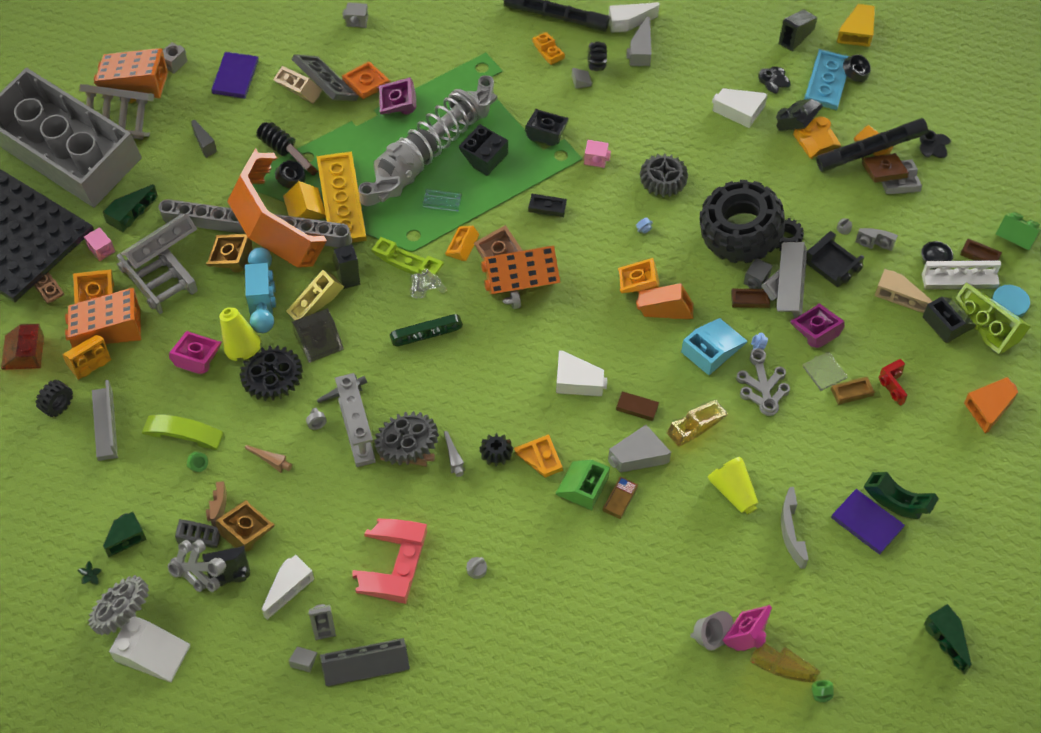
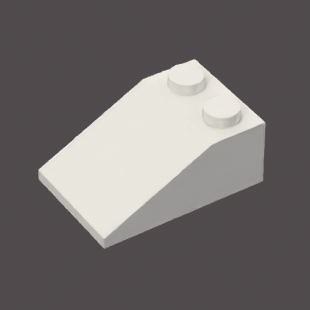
M135 616L130 618L129 623H124L109 652L115 662L171 683L191 645L151 622Z

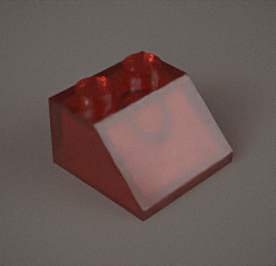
M19 324L5 335L1 363L2 370L41 368L44 334L39 324Z

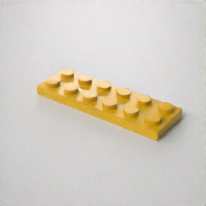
M352 152L316 156L326 221L347 225L350 229L352 243L367 241Z

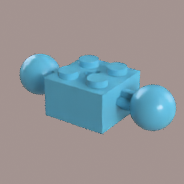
M255 248L248 256L249 264L245 265L246 299L251 327L258 333H266L274 325L273 308L276 307V298L274 296V292H276L275 281H273V271L269 270L272 256L265 248Z

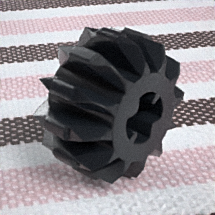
M595 41L589 44L587 62L590 70L600 71L605 69L607 46L604 42Z
M497 432L494 437L488 434L487 439H483L481 442L480 453L482 460H487L488 465L494 463L496 467L498 463L505 465L506 460L510 461L511 454L513 453L511 440L506 439L505 434L501 437H498Z

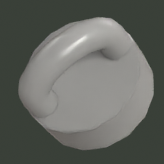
M517 290L510 291V297L504 298L503 303L512 304L513 309L520 308L519 292Z
M313 408L310 415L306 418V423L312 430L322 428L327 422L324 413L319 412L317 408Z
M474 557L468 561L466 566L468 575L479 579L486 574L487 564L483 557Z

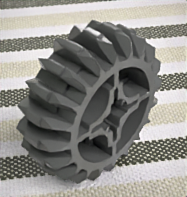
M665 153L663 156L657 154L654 157L651 155L650 159H646L645 163L641 166V184H643L644 189H648L649 194L654 192L655 196L661 194L662 197L665 195L671 197L672 193L677 195L678 191L682 192L687 184V166H684V161H679V157L673 158V155L666 156Z

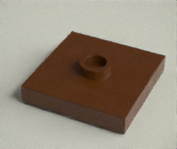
M896 153L862 158V164L874 183L905 179L909 176L908 170Z

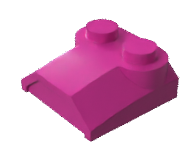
M186 331L169 352V359L176 367L202 374L209 370L210 362L222 342Z
M767 605L742 611L722 641L736 651L761 647L766 641L767 634L764 630L772 607Z

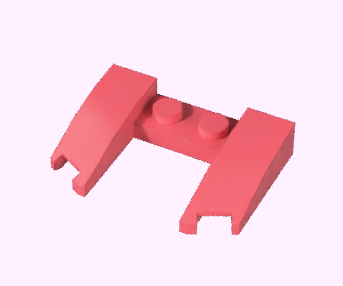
M377 519L378 524L371 531L367 529L364 534L365 537L401 544L392 575L353 570V579L358 578L359 587L355 588L356 593L406 604L426 538L427 524L398 519Z

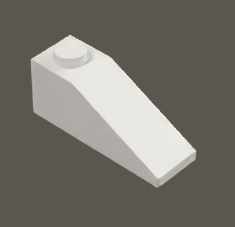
M659 2L609 6L611 32L629 31L641 25L646 17H650V20L658 17Z
M297 555L285 560L277 573L262 607L263 615L266 619H269L314 580L312 570Z

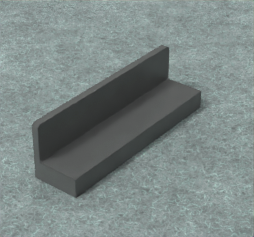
M404 638L320 655L326 686L410 669Z

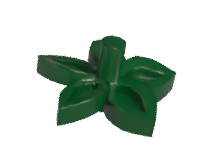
M90 561L87 562L85 568L77 570L83 575L82 584L88 582L95 585L98 584V577L96 575L101 572V569H93Z

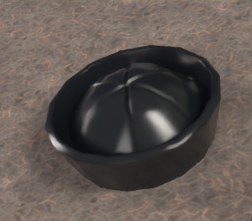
M853 55L846 58L843 62L844 72L851 80L856 82L867 80L871 66L865 57Z
M284 161L275 171V178L283 187L292 188L298 181L305 183L306 175L304 168L296 161Z
M932 241L926 243L922 248L921 255L924 264L927 261L953 260V252L945 243Z

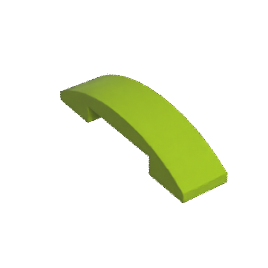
M380 237L371 249L372 253L388 264L421 277H435L444 265L443 261L427 256L425 259L397 248L395 242Z
M150 415L144 425L142 434L158 438L166 435L197 442L200 447L217 450L223 436V431L183 417Z

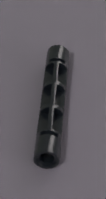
M504 0V7L520 11L525 10L541 14L544 17L549 16L603 32L607 31L610 21V15L594 11L589 12L573 8L570 5L565 6L553 3L549 0Z
M919 118L891 130L816 156L817 165L821 172H825L900 143L927 135V123L924 118Z

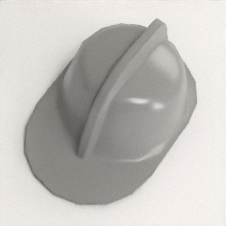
M719 611L706 618L699 619L690 637L694 638L699 645L704 646L707 650H715L725 644L722 640L734 624L733 619L725 611Z

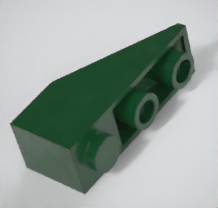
M149 185L115 199L103 211L106 223L124 232L158 197L155 185Z
M946 604L927 617L924 623L925 629L929 635L938 641L941 650L951 657L954 666L966 674L972 664L962 621L952 608Z

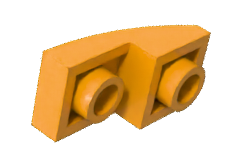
M547 32L532 38L534 45L550 65L565 59V53L556 46L555 39Z

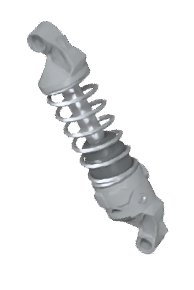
M488 75L481 76L478 79L477 91L455 89L449 94L448 98L444 99V107L437 105L435 107V114L428 113L426 115V122L419 121L417 123L418 130L410 129L406 138L401 137L395 143L389 144L386 151L374 161L376 181L374 183L364 182L359 186L360 203L364 206H371L381 201L384 203L389 197L400 196L402 189L406 185L413 183L415 177L423 171L424 165H429L433 157L439 156L442 149L448 148L451 141H455L460 133L467 131L468 125H472L479 119L487 117L490 105L497 100V95L494 94L493 78ZM446 101H448L451 110L448 109ZM439 108L447 112L442 118L437 111ZM430 116L438 120L433 126L429 121ZM457 122L464 124L465 127L462 130H459V125ZM423 124L429 129H420V125ZM449 130L456 132V136L450 138ZM440 138L448 140L447 144L442 146Z

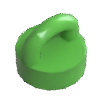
M193 452L189 455L186 466L195 472L204 471L208 465V458L201 452Z
M828 680L814 682L812 684L814 699L818 702L830 701L834 696L833 683Z

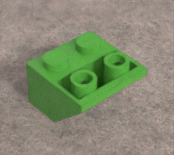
M1016 212L1006 214L996 235L1030 250L1041 233L1040 224L1033 220L1025 221L1022 219L1023 216Z
M594 460L573 461L556 491V495L592 510L609 479L610 467Z

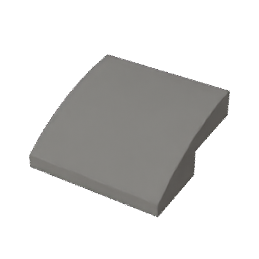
M901 160L909 172L908 178L882 182L886 194L921 191L922 184L917 177L918 169L913 160Z

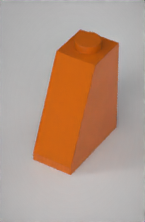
M681 283L639 291L636 305L644 317L693 319V302Z
M1006 377L968 393L964 404L984 433H987L1013 403L1018 390L1016 385Z

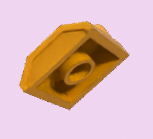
M826 117L814 118L806 128L794 130V137L810 159L841 148L840 142L830 128L831 122Z
M653 258L618 268L621 293L659 288L658 273Z
M111 269L73 274L75 304L113 293L114 281Z

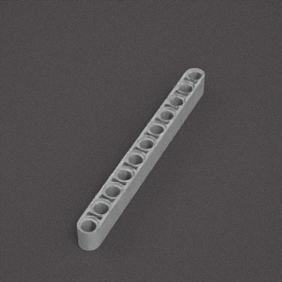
M170 199L163 200L158 206L166 223L181 214L188 213L196 227L246 234L231 208ZM274 214L309 236H324L327 240L325 246L340 248L352 243L350 229L345 224Z

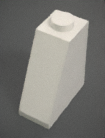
M722 89L712 100L714 104L713 111L750 128L765 107L768 94Z
M559 351L556 393L602 396L603 389H607V378L604 377V370L569 353Z

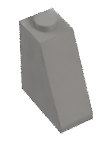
M645 425L610 448L608 461L613 468H617L621 473L667 464L670 462L671 451Z

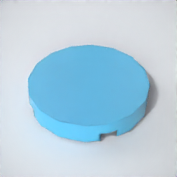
M1014 285L998 287L992 297L994 301L1019 318L1027 313L1030 306L1028 294L1020 287Z

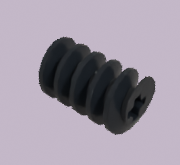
M274 122L262 123L256 133L259 140L281 156L289 154L286 147L289 144L294 146L296 142L294 137L281 130Z

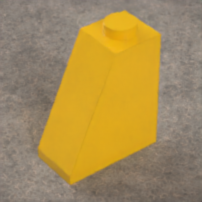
M858 4L839 29L837 43L870 47L874 30L875 6Z

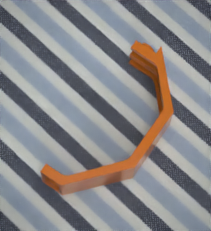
M255 148L227 202L250 240L296 267H313L327 240L324 236H309L266 209L252 184H264V177L267 173H270L269 170L272 169L270 165L277 157L274 153H258Z

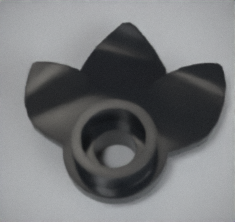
M780 67L763 68L759 71V81L765 84L766 88L772 93L777 94L779 87L788 88L791 86L789 79L784 75L786 71Z
M928 130L927 135L919 138L921 142L920 152L923 156L929 158L933 154V156L938 158L947 157L945 145L951 143V140L946 135L936 134L934 131Z

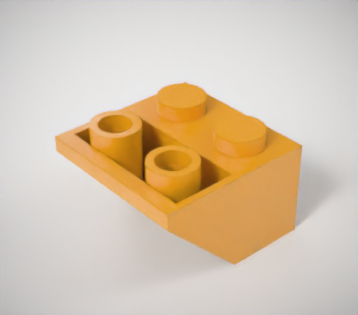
M98 335L92 336L62 354L66 365L78 380L88 376L92 371L111 361L105 341Z

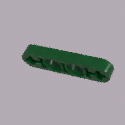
M452 314L394 330L390 333V339L393 346H403L455 332L462 328L463 323L458 314Z

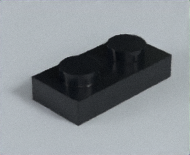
M531 194L528 212L564 217L567 199Z

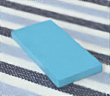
M819 49L804 100L813 99L821 103L823 107L837 110L847 77L843 69V62L850 56Z

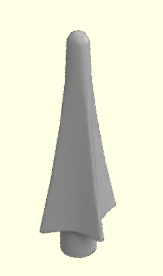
M445 431L444 436L449 453L451 474L455 472L457 477H461L465 470L463 467L464 462L458 454L449 433Z

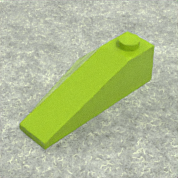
M967 282L955 297L964 312L976 324L975 329L983 337L984 343L998 354L1004 353L1019 343L1031 327L1021 318Z

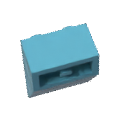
M719 318L695 329L683 340L681 353L706 374L710 375L743 347L747 340Z

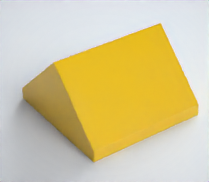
M298 181L283 196L289 216L313 220L326 218L323 202L317 187Z

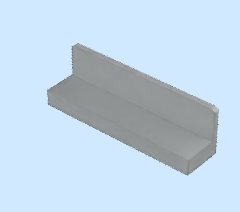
M188 213L181 214L130 246L121 254L126 255L133 268L136 269L197 230Z
M783 242L781 247L777 311L792 312L794 318L802 315L807 249L804 242Z
M105 380L106 388L92 390L96 457L98 461L118 458L113 391L109 380Z

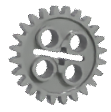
M136 575L132 578L128 576L126 580L123 578L120 584L116 582L112 589L108 588V592L102 594L101 600L96 601L98 603L97 606L92 607L93 612L89 614L91 618L88 620L89 626L101 636L104 634L108 635L111 631L114 633L117 627L122 628L125 622L129 623L130 618L136 616V611L142 609L140 605L146 602L144 599L148 597V584L140 576L137 577Z

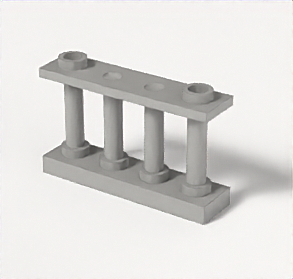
M80 84L79 91L86 92V105L92 109L96 93L103 94L102 115L108 119L111 99H113V96L120 97L121 105L118 125L124 129L126 127L128 101L130 102V98L137 99L138 108L135 131H127L133 134V138L143 139V136H150V133L142 132L145 104H147V101L154 100V94Z
M168 248L158 254V260L138 272L131 268L132 265L129 260H125L121 254H118L119 263H117L119 270L129 276L147 298L150 308L152 310L156 309L159 314L163 312L160 303L182 289H187L191 295L197 292L195 280ZM162 265H167L169 271L145 285L141 280L142 277ZM172 277L178 278V284L155 297L151 292L152 289Z
M352 373L335 377L340 396L338 402L355 465L359 467L375 463L370 443L373 439L355 375Z

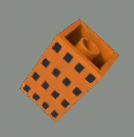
M157 48L104 54L102 61L98 64V73L94 76V84L99 87L154 94V98H160L168 74L163 49Z
M554 245L484 257V261L481 262L483 273L486 272L487 280H484L485 289L489 291V294L560 283Z
M134 288L68 306V313L65 314L68 329H65L66 340L70 341L72 348L94 335L101 336L105 344L141 340V309Z

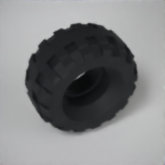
M740 180V182L733 183L731 181L725 183L723 187L719 186L713 190L702 205L703 209L700 211L699 217L702 238L707 248L721 259L727 258L732 263H738V261L750 263L755 258L762 259L768 255L767 252H772L779 245L780 239L783 238L785 231L783 204L773 190L768 186L764 187L760 182ZM738 214H753L757 216L753 221L746 224H733L727 221L730 217Z

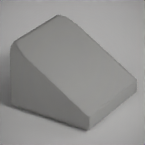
M572 68L571 76L575 89L592 86L588 71Z
M297 647L290 657V667L311 672L317 652Z

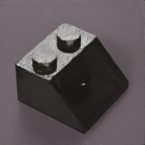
M328 308L292 322L294 334L308 363L344 350L335 322Z

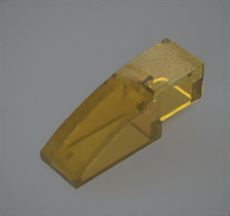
M714 400L689 411L686 417L671 423L667 434L680 447L709 430L726 417L728 413Z
M764 643L761 647L755 649L750 659V662L761 669L791 680L815 682L820 674L818 669L786 647L779 653Z

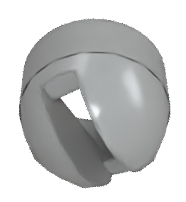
M847 218L841 219L838 222L837 231L841 234L851 232L852 222Z

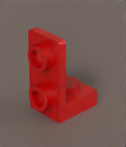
M902 359L882 367L878 377L881 385L887 388L892 399L897 401L900 406L905 404L908 396L896 381L903 374L902 371L905 363Z

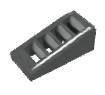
M192 120L194 135L203 155L207 158L217 152L215 141L196 120Z
M179 519L175 538L178 544L184 540H188L192 544L200 539L206 547L218 548L220 533L215 526ZM193 531H196L195 537L192 536ZM201 532H205L203 539L200 538ZM210 533H213L212 541L208 540Z

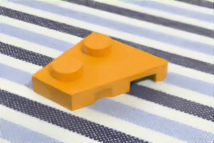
M549 434L514 448L516 455L545 478L563 471Z

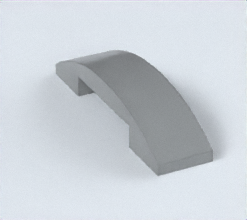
M790 487L781 512L782 535L791 557L801 569H804L808 562L805 541H796L791 514L795 513L797 500L794 487Z

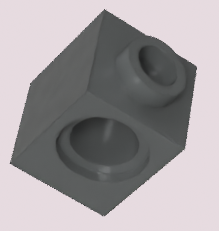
M755 258L745 274L743 284L751 289H762L761 285L770 277L772 265Z

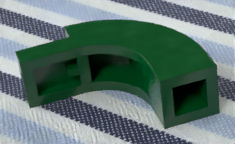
M872 472L863 486L869 495L880 505L900 516L911 519H919L922 514H930L939 500L935 493H913L905 490L893 480L888 472Z

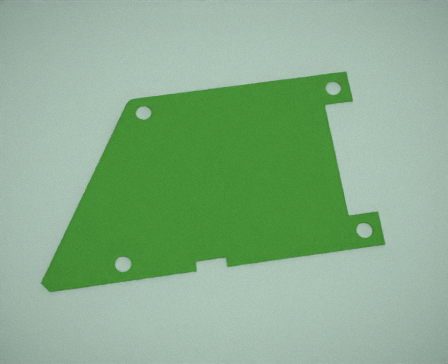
M484 53L415 88L416 109L411 114L405 115L401 111L380 114V107L374 109L378 116L358 126H355L350 121L303 145L297 150L302 155L305 153L313 154L314 160L310 163L317 170L316 156L352 152L359 189L360 184L364 182L374 183L376 181L374 161L386 151L387 146L395 143L401 137L406 138L410 129L418 130L417 123L419 121L426 122V115L428 113L435 114V107L437 105L444 107V99L448 98L452 91L455 89L477 91L478 79L481 76L488 75L493 77L503 72V70L487 53ZM478 64H486L489 69L485 73H480L476 71L475 67ZM497 99L490 105L487 117L479 119L472 125H468L467 131L460 133L455 141H451L448 148L442 149L439 156L433 157L429 165H424L423 171L415 177L413 183L406 185L402 189L400 196L389 197L384 203L381 201L371 206L361 204L366 235L376 239L383 237L395 242L397 247L401 249L416 251L579 162L583 158L565 139L561 140L559 144L543 150L535 141L530 140L526 136L525 129ZM446 101L448 109L451 110L448 101ZM441 108L437 109L441 118L447 113ZM432 116L429 117L430 124L433 126L438 120ZM457 122L459 130H462L465 125ZM423 124L420 125V129H429ZM479 124L508 140V154L488 176L474 169L459 150V145ZM449 130L450 138L455 137L456 132ZM440 138L441 145H446L448 140ZM557 151H564L568 154V158L564 161H559L555 159L554 154ZM290 153L272 161L270 165L272 169L269 170L270 173L265 175L264 184H252L254 189L259 193L284 202L283 196L291 188L283 187L278 183L275 178L276 168L287 160L298 161ZM304 168L306 175L305 183L318 188L323 202L319 170L314 176ZM415 230L421 234V237L417 241H410L406 237L407 233Z

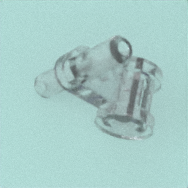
M424 269L422 274L418 273L411 276L412 287L410 288V295L414 298L425 297L427 290L437 288L441 293H445L447 290L441 283V279L437 275L432 274L428 269Z

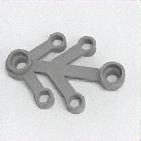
M756 348L751 352L750 361L756 367L759 381L749 376L743 370L737 373L736 380L741 384L747 383L762 393V397L753 393L749 387L741 389L740 397L744 400L750 399L758 404L761 413L764 415L773 416L778 412V402L780 399L789 394L790 386L787 383H781L778 391L771 397L770 390L779 380L785 378L786 370L783 367H777L774 374L767 381L763 365L766 353L764 350Z
M198 539L192 544L188 540L179 543L177 557L171 559L168 564L170 574L173 577L183 576L198 592H201L206 587L211 592L217 590L220 587V583L215 577L222 574L226 569L224 560L214 558L209 562H197L199 554L206 549L204 542ZM191 551L189 561L185 562L186 554ZM202 571H208L213 577L209 579Z

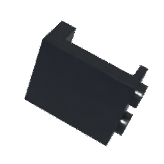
M830 231L807 251L806 264L838 288L843 283H848L854 273L861 271L864 266L862 264L864 256L854 257L834 242L836 234Z

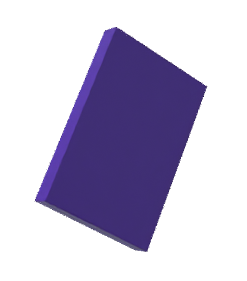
M225 52L211 89L212 94L246 99L259 61L258 56Z
M855 489L831 516L834 521L879 555L905 526L858 489Z

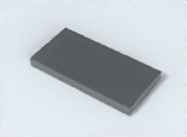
M293 55L291 60L333 100L357 101L358 94L318 56Z

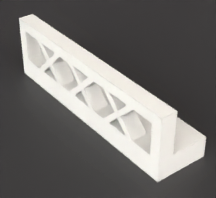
M927 261L922 272L924 289H962L966 282L976 289L998 288L999 279L997 273L1001 267V262Z

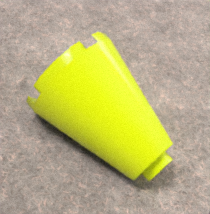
M225 308L220 313L219 318L226 356L233 361H238L237 358L243 357V360L254 356L261 348L260 343L262 341L260 336L236 308Z
M737 457L723 464L724 467L721 469L717 468L708 476L709 481L740 513L746 512L748 515L757 509L758 500L742 458Z

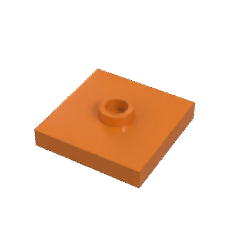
M370 61L342 75V80L362 99L378 92V86L390 83V80Z

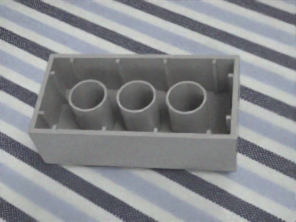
M25 68L0 92V147L93 208L142 158L130 132L28 68Z

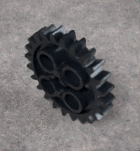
M270 345L266 351L262 347L260 353L257 352L254 357H250L249 361H243L245 367L240 368L242 372L240 373L242 386L246 392H249L251 397L255 395L257 400L261 396H263L264 401L268 397H271V400L274 401L275 396L282 399L283 393L289 396L288 390L295 391L294 385H300L298 379L303 378L301 374L303 373L300 359H298V355L293 354V350L287 352L286 347L280 350L279 345L275 349H272Z

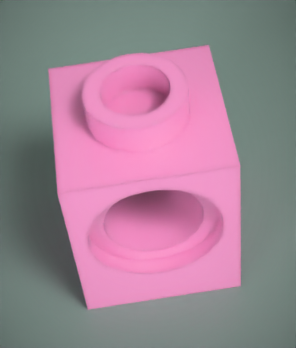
M588 140L584 155V165L605 168L606 161H610L611 151L608 150L609 143Z
M100 227L84 236L88 249L99 261L115 252L112 241Z

